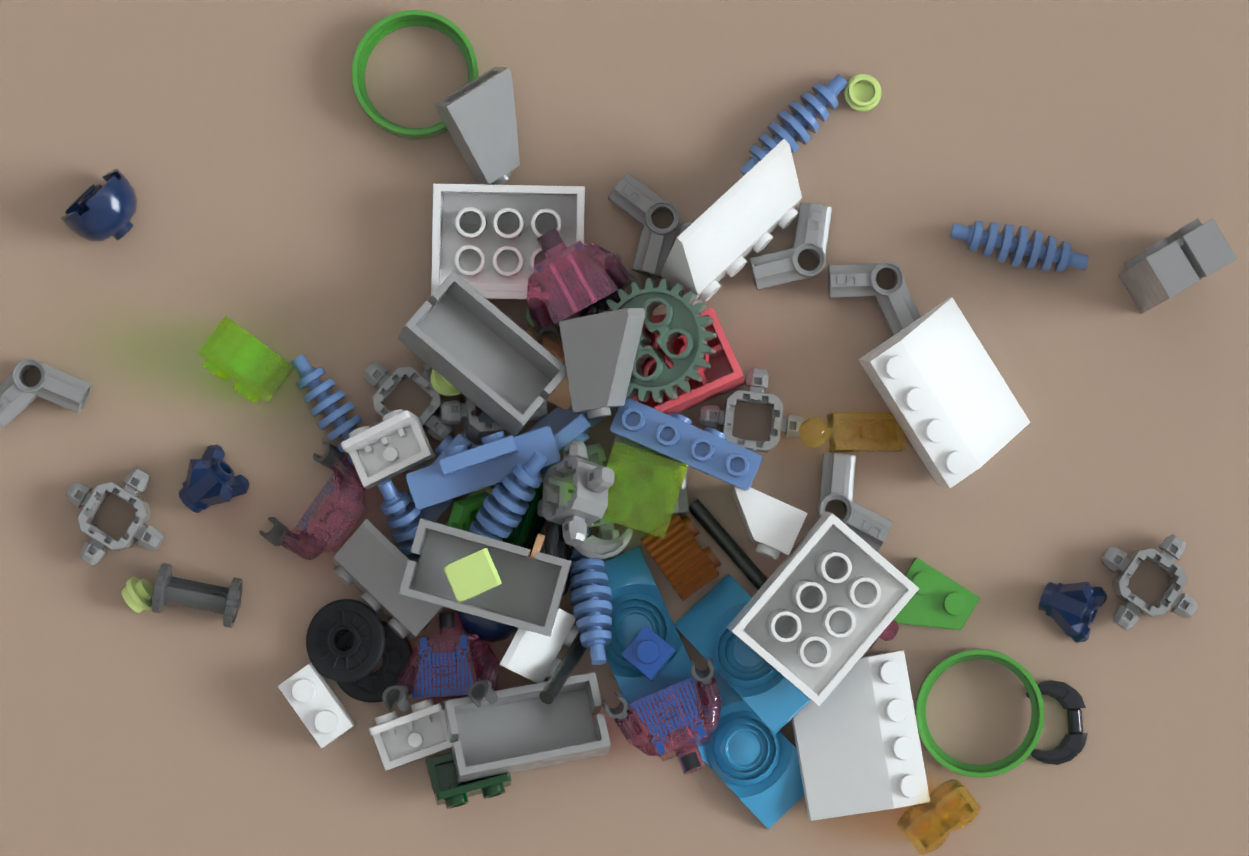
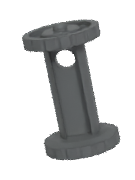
M163 563L154 584L152 611L162 613L166 603L223 614L224 627L232 628L241 606L243 580L234 577L229 588L177 578L172 576V565Z

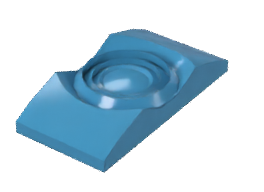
M639 546L604 562L606 568L604 573L608 575L609 579L607 587L611 588L612 599L609 601L612 603V613L609 615L612 618V628L608 630L612 633V642L606 645L605 653L632 715L637 713L634 701L637 702L640 711H642L638 699L641 700L645 709L641 699L643 697L647 706L650 707L646 696L649 697L653 706L677 695L678 693L674 686L676 683L680 692L682 691L679 682H681L684 691H686L682 682L686 680L690 689L687 681L688 678L694 687L691 680L693 676L691 674L690 658ZM645 625L676 650L674 656L652 682L621 655ZM695 679V686L701 684L700 681ZM672 685H673L674 690H675V692H676L675 695L673 694L672 689H671V687H670V686H672ZM667 687H669L672 693V696L670 697L666 689ZM662 689H665L668 696L667 698H665ZM661 690L664 697L663 700L660 699L657 691ZM655 692L657 693V696L659 698L658 702L654 695ZM650 694H653L656 703H652ZM632 702L635 711L633 710V708L630 706L629 703Z
M728 574L674 625L706 660L707 656L713 659L714 669L769 729L776 734L811 699L727 629V626L752 598Z
M715 670L712 677V685L717 700L716 703H707L702 684L694 690L697 703L693 693H691L698 710V720H703L702 726L706 731V735L701 738L697 730H691L692 724L688 720L682 702L680 703L681 706L676 707L679 714H676L674 709L675 715L673 716L671 712V717L668 718L666 716L667 719L665 720H668L670 724L669 719H673L677 729L676 732L769 829L804 796L797 749L780 731L774 734ZM687 697V698H688V701H689V703H690V706H691V708H692V710H693V713H694L695 717H697L696 714H695V711H694V709H693V706H692V704H691V702H690V699H689V697ZM684 699V702H685V704H686V707H687V709H688V712H689V714H690V717L692 718V715H691V713H690V710H689V708H688V705H687V703H686V700ZM683 713L685 714V717L689 724L688 726H686L685 721L683 719ZM678 715L681 716L683 723L685 725V727L683 728L678 719ZM674 717L677 718L681 729H678ZM694 718L692 722L696 723L697 719ZM702 722L694 724L693 728L697 727Z

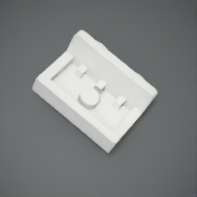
M399 409L392 411L382 418L383 422L371 428L370 426L357 428L349 433V439L340 443L343 451L350 454L364 488L370 489L377 486L381 481L387 478L391 479L435 457L418 416L408 410L403 411Z
M432 698L410 705L412 713L398 717L397 712L393 711L375 718L377 725L369 728L371 736L373 735L385 771L453 746V743H450L443 702L434 704Z

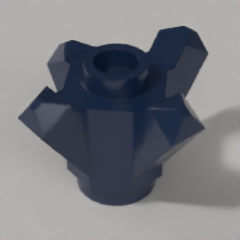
M217 444L208 446L201 459H190L187 478L182 483L183 488L179 490L181 501L186 507L196 513H200L203 509L205 510L212 505L229 502L233 497L246 494L250 485L248 479L243 475L234 476L232 468L223 461L225 453L222 447Z
M1049 582L1042 593L1038 609L1046 612V615L1051 617L1068 637L1070 636L1076 643L1085 642L1089 639L1091 630L1088 626H1091L1098 607H1102L1107 600V594L1102 587H1091L1088 582L1058 583V585Z

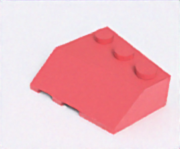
M707 308L700 315L701 317L709 316L713 318L714 322L705 329L717 334L716 338L707 341V346L715 349L716 353L705 354L703 358L711 365V368L699 367L697 370L703 380L699 382L690 378L688 382L691 392L688 393L678 387L677 399L675 400L671 399L664 392L662 403L655 402L652 393L647 402H642L638 398V391L631 399L670 415L671 412L681 413L745 384L743 372L714 308ZM667 314L652 315L654 323H660ZM643 323V328L653 341L649 346L658 349L662 353L668 368H673L672 360L657 343L656 339L659 335L649 331L646 324ZM686 336L677 337L674 341L673 351L676 355L686 350L688 346ZM654 357L647 359L643 363L642 372L645 377L652 375L656 370L657 363Z

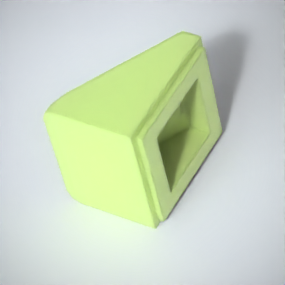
M487 548L444 567V572L458 602L476 597L502 584Z

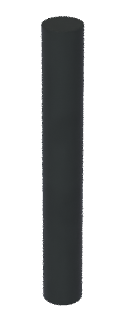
M700 500L694 501L689 506V512L755 588L759 590L768 578Z
M583 633L578 634L539 694V698L543 703L551 704L587 650V647H583L580 641V635Z

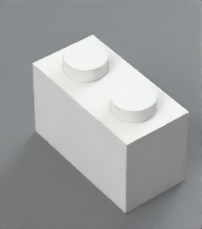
M312 663L306 665L278 686L321 748L326 747L357 724L325 678L316 670Z

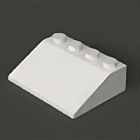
M785 139L676 238L660 275L670 281L672 287L677 283L683 285V296L690 291L694 292L697 297L693 305L700 298L705 302L708 301L720 289L721 285L718 282L726 274L733 277L745 266L747 260L744 257L753 249L759 253L773 239L770 233L777 226L784 229L798 216L799 213L795 209L802 195L790 144Z
M433 183L431 295L454 271L486 299L550 300L551 298L553 300L546 282L542 283L540 281L542 277L536 271V267L542 265L546 272L551 271L553 273L551 277L554 276L566 300L568 299L565 293H568L571 300H573L569 292L573 293L576 300H583V296L579 292V289L583 292V280L581 278L583 275L580 276L575 264L578 265L582 274L584 273L578 263L580 261L575 260L578 254L574 246L581 244L584 250L585 186ZM554 230L560 244L546 251L539 237ZM580 256L577 259L581 260L584 258V256ZM571 266H574L577 274L579 275L578 278H576L575 274L573 273ZM567 268H570L575 278L574 280L571 278ZM564 270L568 273L571 282L567 281L563 273ZM560 272L564 276L567 284H564L561 276L559 275ZM550 273L547 276H545L542 281H545L547 278H549ZM556 274H558L560 280L563 283V286H560L558 280L555 277ZM578 279H581V285L579 284ZM553 282V285H554L555 289L557 290V292H558V294H559L561 300H563V298L561 297V295H560V293H559V291H558L556 285H555L554 282ZM570 283H573V287L576 289L572 290ZM549 285V287H550L552 293L554 294L556 300H558L557 297H556V295H555V293H554V291H553V289H552L551 286ZM574 291L578 292L581 297L580 299H577Z
M952 297L858 359L937 485L952 488L981 468L1030 423Z
M825 512L732 620L727 629L815 704L820 706L919 588L833 513Z
M904 650L862 656L820 706L811 700L791 719L809 821L930 802Z

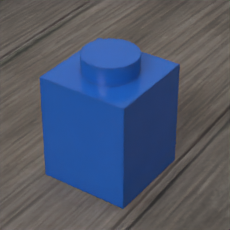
M645 625L621 655L652 682L674 656L676 650Z

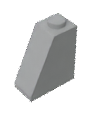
M494 67L434 104L476 182L488 185H499L507 181L512 176L510 171L520 166L512 73L509 68Z
M623 308L559 321L573 413L587 412L588 419L610 416V408L624 406L645 319L644 308Z

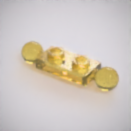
M833 412L827 415L828 425L820 418L811 417L803 421L799 428L800 439L805 445L819 447L829 440L830 452H899L905 450L904 440L912 446L891 412Z

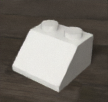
M734 486L732 494L749 539L758 544L755 551L774 560L778 559L779 555L788 556L808 513L751 487L748 491H744Z
M559 608L550 637L519 628L499 665L536 683L544 682L545 678L550 679L561 662L556 657L563 644L570 648L578 633L577 626L574 625L577 618Z

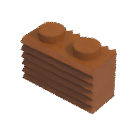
M675 513L639 540L681 600L684 601L720 575L716 568L721 565V562L709 546L702 549L694 537L700 533L687 515L681 519Z

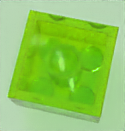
M226 316L198 352L206 358L202 364L205 368L224 381L229 376L237 381L233 388L254 403H257L259 399L269 403L294 370L292 364Z
M615 442L607 464V468L614 471V484L608 488V507L601 519L664 540L688 465Z

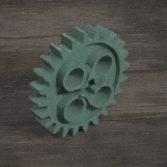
M647 278L645 289H643L634 281L631 283V294L619 289L618 294L621 301L616 303L608 299L606 302L612 311L623 308H644V323L649 331L659 335L656 339L657 343L664 353L670 357L674 366L669 369L662 353L658 349L649 346L653 342L652 338L642 327L626 396L632 398L638 391L639 400L647 402L652 393L654 401L662 403L664 392H666L671 399L675 400L677 399L678 387L688 393L691 392L688 382L690 378L699 382L703 380L697 372L699 367L711 368V365L703 358L705 354L716 353L715 349L707 346V341L716 338L717 334L705 329L714 320L709 316H700L707 309V306L702 302L693 305L697 295L690 291L683 296L684 286L679 283L671 290L670 281L662 278L657 288L655 281ZM665 305L667 309L665 319L660 323H654L652 319L654 309L657 306ZM686 336L688 340L686 350L676 355L673 351L674 341L677 337ZM654 357L657 363L656 370L652 375L645 377L642 372L643 363L647 359Z

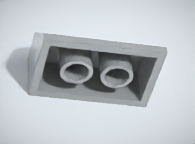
M366 519L333 557L332 563L336 566L333 572L347 586L354 583L363 592L360 598L375 612L379 609L391 619L387 623L388 626L400 638L404 639L408 636L413 641L445 607L399 594L409 559Z

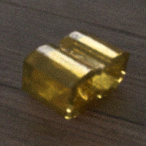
M950 779L938 785L929 795L930 802L910 807L903 813L897 823L899 829L920 854H927L939 848L947 840L951 831L967 826L975 819L981 809V806L968 789L957 779Z

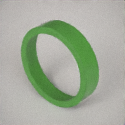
M407 10L383 18L363 36L353 58L352 82L355 94L363 110L378 127L398 137L426 139L447 132L448 129L442 121L425 128L402 127L384 118L371 103L365 86V69L368 58L375 46L385 36L398 29L409 26L429 27L444 33L458 45L467 63L468 83L479 77V69L470 41L453 22L432 12Z
M967 649L947 656L928 672L917 694L915 716L918 732L924 745L940 764L964 776L986 778L1001 775L1014 769L1032 753L1040 739L1044 726V703L1034 678L1016 660L990 649ZM973 659L994 661L1010 669L1024 684L1031 702V722L1027 735L1020 746L1004 759L983 765L964 763L946 754L932 738L926 720L927 698L938 677L953 665Z

